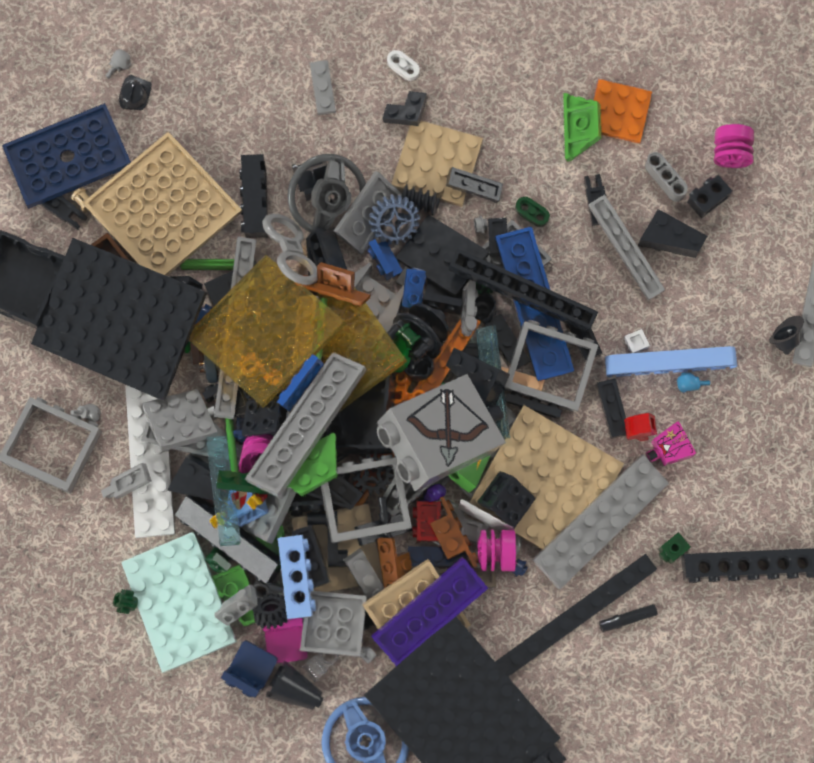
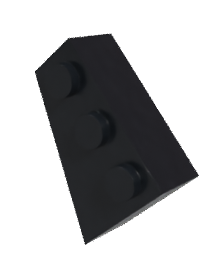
M456 348L453 349L446 364L457 378L468 374L486 407L497 404L510 376L509 373Z
M339 474L328 482L332 503L352 510L364 494ZM321 486L307 493L310 496L323 500Z

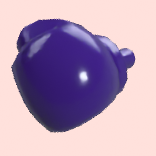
M441 484L431 485L423 493V498L418 501H437L440 497L446 495V489Z

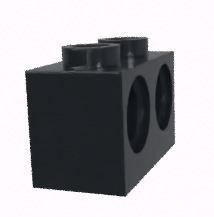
M719 175L714 178L709 177L703 183V187L700 189L695 188L689 193L690 197L687 203L701 219L727 200L733 192ZM715 187V188H717L720 192H719V193H715V192L712 191L711 188ZM701 198L705 200L706 203L701 204L698 202L697 199Z

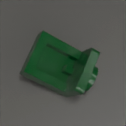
M214 547L205 558L209 567L217 573L226 572L231 567V564L228 562L230 559L225 556V552L221 549Z

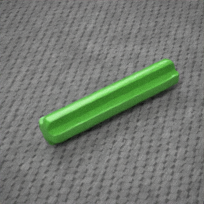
M187 259L180 267L182 270H233L234 259Z

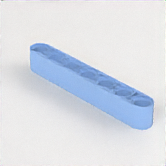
M733 346L616 354L605 357L607 377H612V375H616V377L631 376V374L649 375L651 372L663 374L669 373V371L677 373L688 372V370L705 371L707 368L719 370L726 369L725 367H730V369L738 367L736 349Z

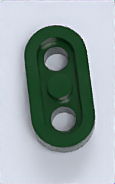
M521 197L517 200L515 210L518 215L537 227L547 225L550 214L546 208L529 197ZM526 205L528 209L523 210L521 206ZM542 216L543 220L540 221L536 217Z

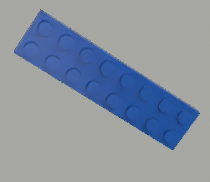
M532 226L495 236L505 270L550 290ZM513 300L521 327L525 321L533 320L539 322L541 327L552 326L558 329L557 332L563 333L559 320ZM528 330L525 343L537 381L574 372L566 342Z

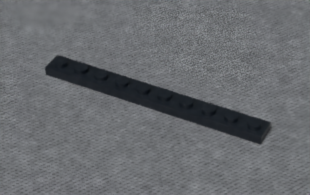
M644 554L495 662L509 677L658 569L647 554Z

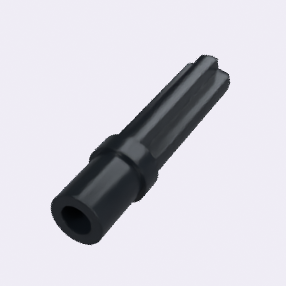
M652 604L599 621L601 631L603 633L619 629L622 626L657 616V608Z

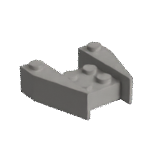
M368 263L355 273L354 290L370 294V299L362 306H356L326 295L324 298L328 299L326 319L336 320L342 311L346 309L372 326L364 338V343L374 350L378 342L383 341L382 337L389 331L393 325L394 318L400 312L404 285L397 294H394L369 277V274L372 272V264Z

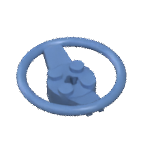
M358 697L346 701L329 716L322 733V752L326 763H336L330 750V734L333 725L342 714H344L348 728L345 744L349 754L357 761L363 763H386L383 754L386 743L384 732L379 725L368 721L359 708L360 705H372L366 697ZM366 735L367 738H371L370 746L360 745L362 736ZM403 741L396 763H405L408 757L409 748Z

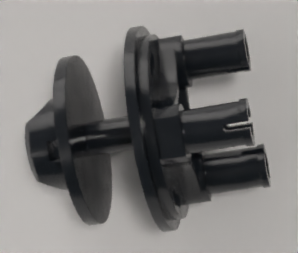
M416 303L410 307L409 314L400 313L394 318L393 325L382 339L386 344L391 345L398 338L396 336L397 331L409 323L410 328L416 335H420L421 339L412 347V350H409L408 357H411L415 362H420L425 354L431 356L432 359L436 358L441 353L442 347L440 342L445 341L449 337L450 332L446 323V316L442 310Z

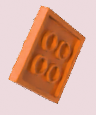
M598 79L594 101L599 102L601 107V135L640 143L652 91Z

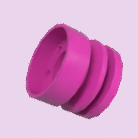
M728 124L720 126L715 130L714 143L716 147L714 149V163L716 165L727 168H743L753 163L754 149L751 147L754 144L753 128L741 124Z
M273 435L251 436L244 440L239 462L241 473H249L274 438Z
M486 530L480 531L477 552L481 572H486L487 563H490L491 572H494L496 563H500L502 572H515V530H501L500 539H496L494 530L490 531V539H486Z

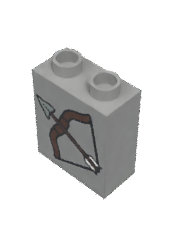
M468 374L390 408L377 421L379 425L377 434L380 442L386 448L391 447L398 460L396 468L400 478L405 483H411L414 491L490 456L506 443Z

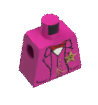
M679 421L655 437L651 442L654 449L646 452V456L651 463L660 459L664 466L690 459L696 454Z

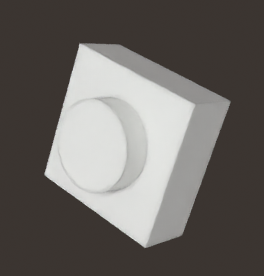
M642 329L624 336V340L631 353H638L650 347Z

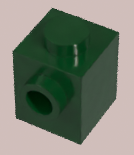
M678 532L658 549L660 551L659 556L664 562L672 564L689 550L691 546Z

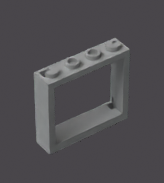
M533 320L525 321L522 324L507 372L510 376L504 390L514 391L523 396L533 397L541 400V402L556 404L560 408L577 412L598 345L594 344V340L589 338H583L582 340L576 338V334L570 332L563 334L557 332L558 329L555 327L547 326L545 328L539 326V322ZM528 330L589 349L574 401L512 382Z
M30 397L0 453V462L71 494L102 431L98 428L99 425L93 421L84 422L79 415H69L64 413V409L57 405L53 407L47 405V401L37 397L33 399ZM35 407L90 431L66 482L10 457Z
M393 455L382 456L379 461H374L373 458L361 460L362 464L354 465V462L342 463V467L337 468V475L392 465L403 521L337 533L330 489L327 482L321 485L331 543L412 528L403 480L400 478L396 468L398 460L393 458Z

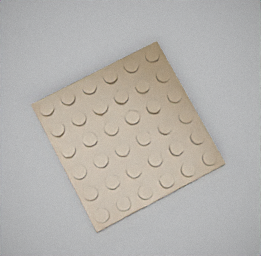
M169 132L83 202L88 211L137 264L166 276L242 213V209Z
M523 405L504 438L506 443L498 449L469 503L503 521L493 511L482 507L477 501L499 471L514 476L536 499L513 530H515V535L543 550L616 480L624 463Z

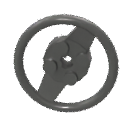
M337 154L317 155L301 164L293 174L288 187V205L295 221L306 231L311 233L316 227L334 231L336 227L330 228L333 221L339 214L348 210L352 195L345 184V166L355 175L360 192L366 185L362 172L348 158ZM328 161L324 179H319L312 190V206L316 208L313 224L311 225L302 218L296 207V186L300 177L308 168L317 163ZM332 193L334 195V199H330L329 201L328 196Z

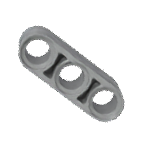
M658 152L650 153L645 163L646 171L672 201H681L688 189L686 183L663 155ZM650 161H656L658 165L654 166ZM662 175H668L670 179L666 180ZM673 189H679L682 193L677 194Z

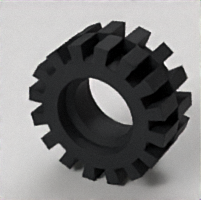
M269 594L268 597L263 595V599L259 597L257 599V606L253 608L256 625H260L261 628L266 626L267 629L273 626L275 629L277 625L281 627L283 622L287 623L285 596Z

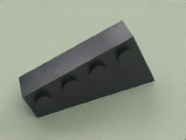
M264 154L241 155L242 169H239L240 180H242L240 197H243V204H240V208L242 209L241 215H244V221H241V233H245L246 238H268L262 223L265 216L268 215L267 171Z

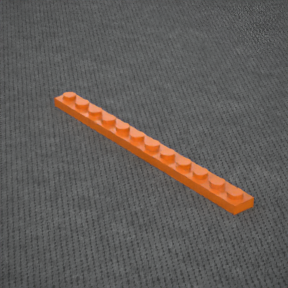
M460 318L442 346L441 353L433 360L435 364L433 374L427 379L420 381L412 393L417 390L428 392L442 384L450 372L446 364L453 349L464 350L481 324L479 320H477V326L470 336H464L461 333ZM393 451L392 453H377V458H380L382 455H393V458L395 457ZM369 469V477L373 476L377 479V471L372 472V470L370 471ZM365 470L360 472V479L365 475ZM369 483L367 486L375 487L376 484ZM366 490L355 506L364 505L370 496L368 490Z

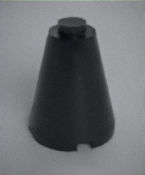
M283 661V666H279L270 683L272 689L270 691L267 690L265 697L311 710H314L315 707L319 708L324 699L321 696L322 691L286 661Z

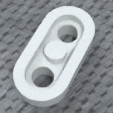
M399 50L391 51L388 54L387 64L392 70L408 81L418 78L420 68L415 61ZM397 59L400 62L396 64L393 60ZM412 70L414 73L408 74L407 71Z

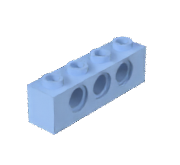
M304 535L278 538L287 619L313 616V612L316 611L315 599H311V591H314L313 580L309 579L308 571H311V561L306 557V551H309L308 539H304ZM293 551L300 553L301 557L298 562H292L290 559ZM296 571H300L303 574L302 581L298 583L293 580V573ZM298 591H302L305 594V600L302 603L295 600V594Z

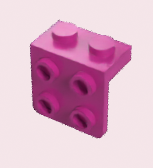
M302 617L288 619L287 623L283 622V626L277 625L275 629L273 626L270 629H267L266 626L263 628L267 652L278 658L276 664L283 663V661L293 662L307 659V652L300 651L303 630Z

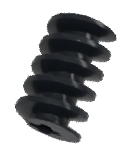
M408 184L404 186L402 192V199L407 197L409 202L413 201L414 207L417 205L419 212L424 207L426 214L430 209L433 216L437 213L441 196L437 198V192L430 196V190H427L425 194H423L422 188L416 192L415 186L408 190Z

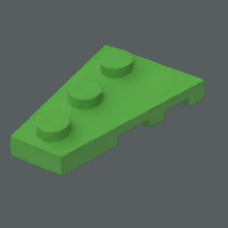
M240 565L212 576L218 594L224 601L251 584L247 572ZM253 609L238 618L244 627L256 623Z

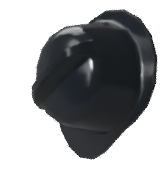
M131 74L126 77L119 94L121 108L142 111L148 103L152 83Z
M801 316L787 318L775 329L769 342L775 344L777 349L783 351L785 355H789L801 343L800 330L803 327L804 319Z

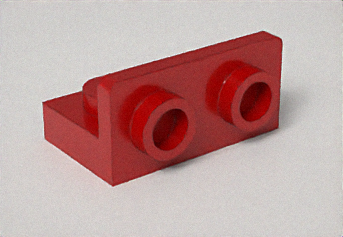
M417 501L416 507H413V518H416V526H413V538H416V543L421 541L439 542L430 523L441 519V501Z

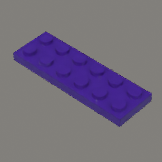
M462 557L371 637L397 666L430 636L468 607L488 587Z

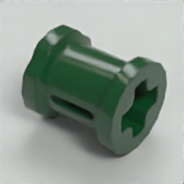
M409 323L405 324L396 333V336H400L407 344L408 349L412 348L421 339V336L416 335L410 328Z

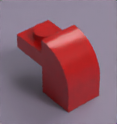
M653 414L634 415L624 420L627 440L637 439L639 441L649 440L648 436L657 435L655 415Z

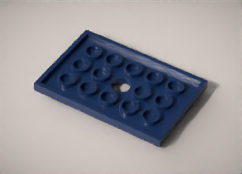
M105 103L2 145L28 209L115 174L131 163ZM70 151L74 153L73 160L63 162L61 160L63 152Z

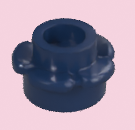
M519 558L516 560L515 572H512L515 574L514 577L524 575L528 568L526 561H522Z

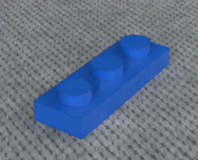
M312 354L304 362L300 372L292 378L288 388L280 394L277 402L290 412L319 373L324 363Z

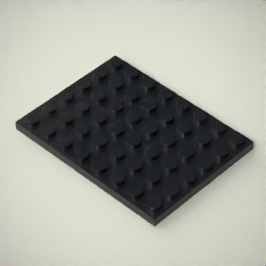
M72 238L49 296L47 307L31 344L165 401L208 292Z
M457 617L430 636L364 694L366 699L421 763H532L561 738Z

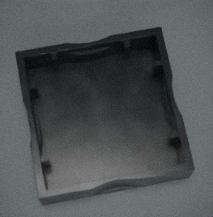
M0 230V314L37 329L65 256L47 248L32 245L25 239Z
M390 371L365 372L343 404L342 410L345 416L348 439L343 444H336L337 454L392 453L391 447L386 448L383 446L377 434L379 426L377 421L390 408L395 406L396 377ZM337 430L334 434L338 436L340 430ZM326 431L322 435L321 439L327 436Z

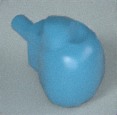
M688 372L681 373L677 378V386L682 393L699 390L701 385H710V380L700 381L698 376Z

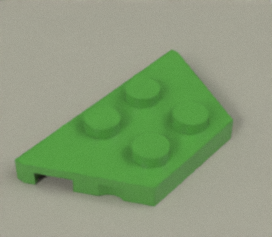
M563 93L565 160L569 162L602 138L601 107L597 101L586 100L583 97H575L568 93Z
M334 432L317 442L287 487L304 496L337 477V440Z

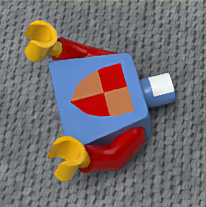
M231 490L228 493L225 511L220 515L213 516L210 519V523L215 529L218 526H224L226 522L242 527L268 513L265 501L268 495Z

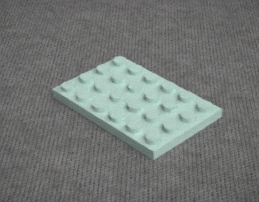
M195 532L186 534L121 562L131 590L135 592L133 596L138 598L137 606L162 673L237 642L231 625L227 626L215 618V613L220 610L222 601Z

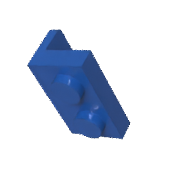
M376 239L369 242L368 254L372 260L375 259L377 263L376 268L381 276L384 275L386 281L402 273V268L387 241L377 243Z
M419 268L406 270L402 297L403 307L410 308L413 304L423 302L426 271Z

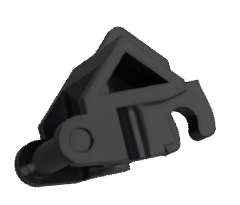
M326 161L311 166L300 177L297 184L300 192H304L306 201L311 200L312 190L317 181L324 179L327 168ZM292 165L294 173L300 165Z

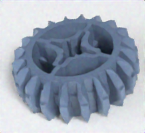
M391 194L388 200L384 196V202L381 203V201L377 200L378 207L372 206L374 212L369 214L370 218H372L369 220V224L372 225L371 231L375 232L376 238L380 237L381 242L387 240L389 245L393 240L396 245H398L399 240L405 243V237L411 239L410 233L417 232L414 227L419 226V222L416 221L420 219L419 214H416L418 209L414 207L413 201L409 202L407 197L402 199V196L398 195L395 199L394 195ZM396 207L405 209L409 214L399 213ZM389 209V212L386 215H382L386 210ZM394 214L397 217L396 221L394 222L395 226L391 221L393 220L392 218H394ZM403 224H406L404 228L399 230ZM380 225L390 226L393 232L382 229Z

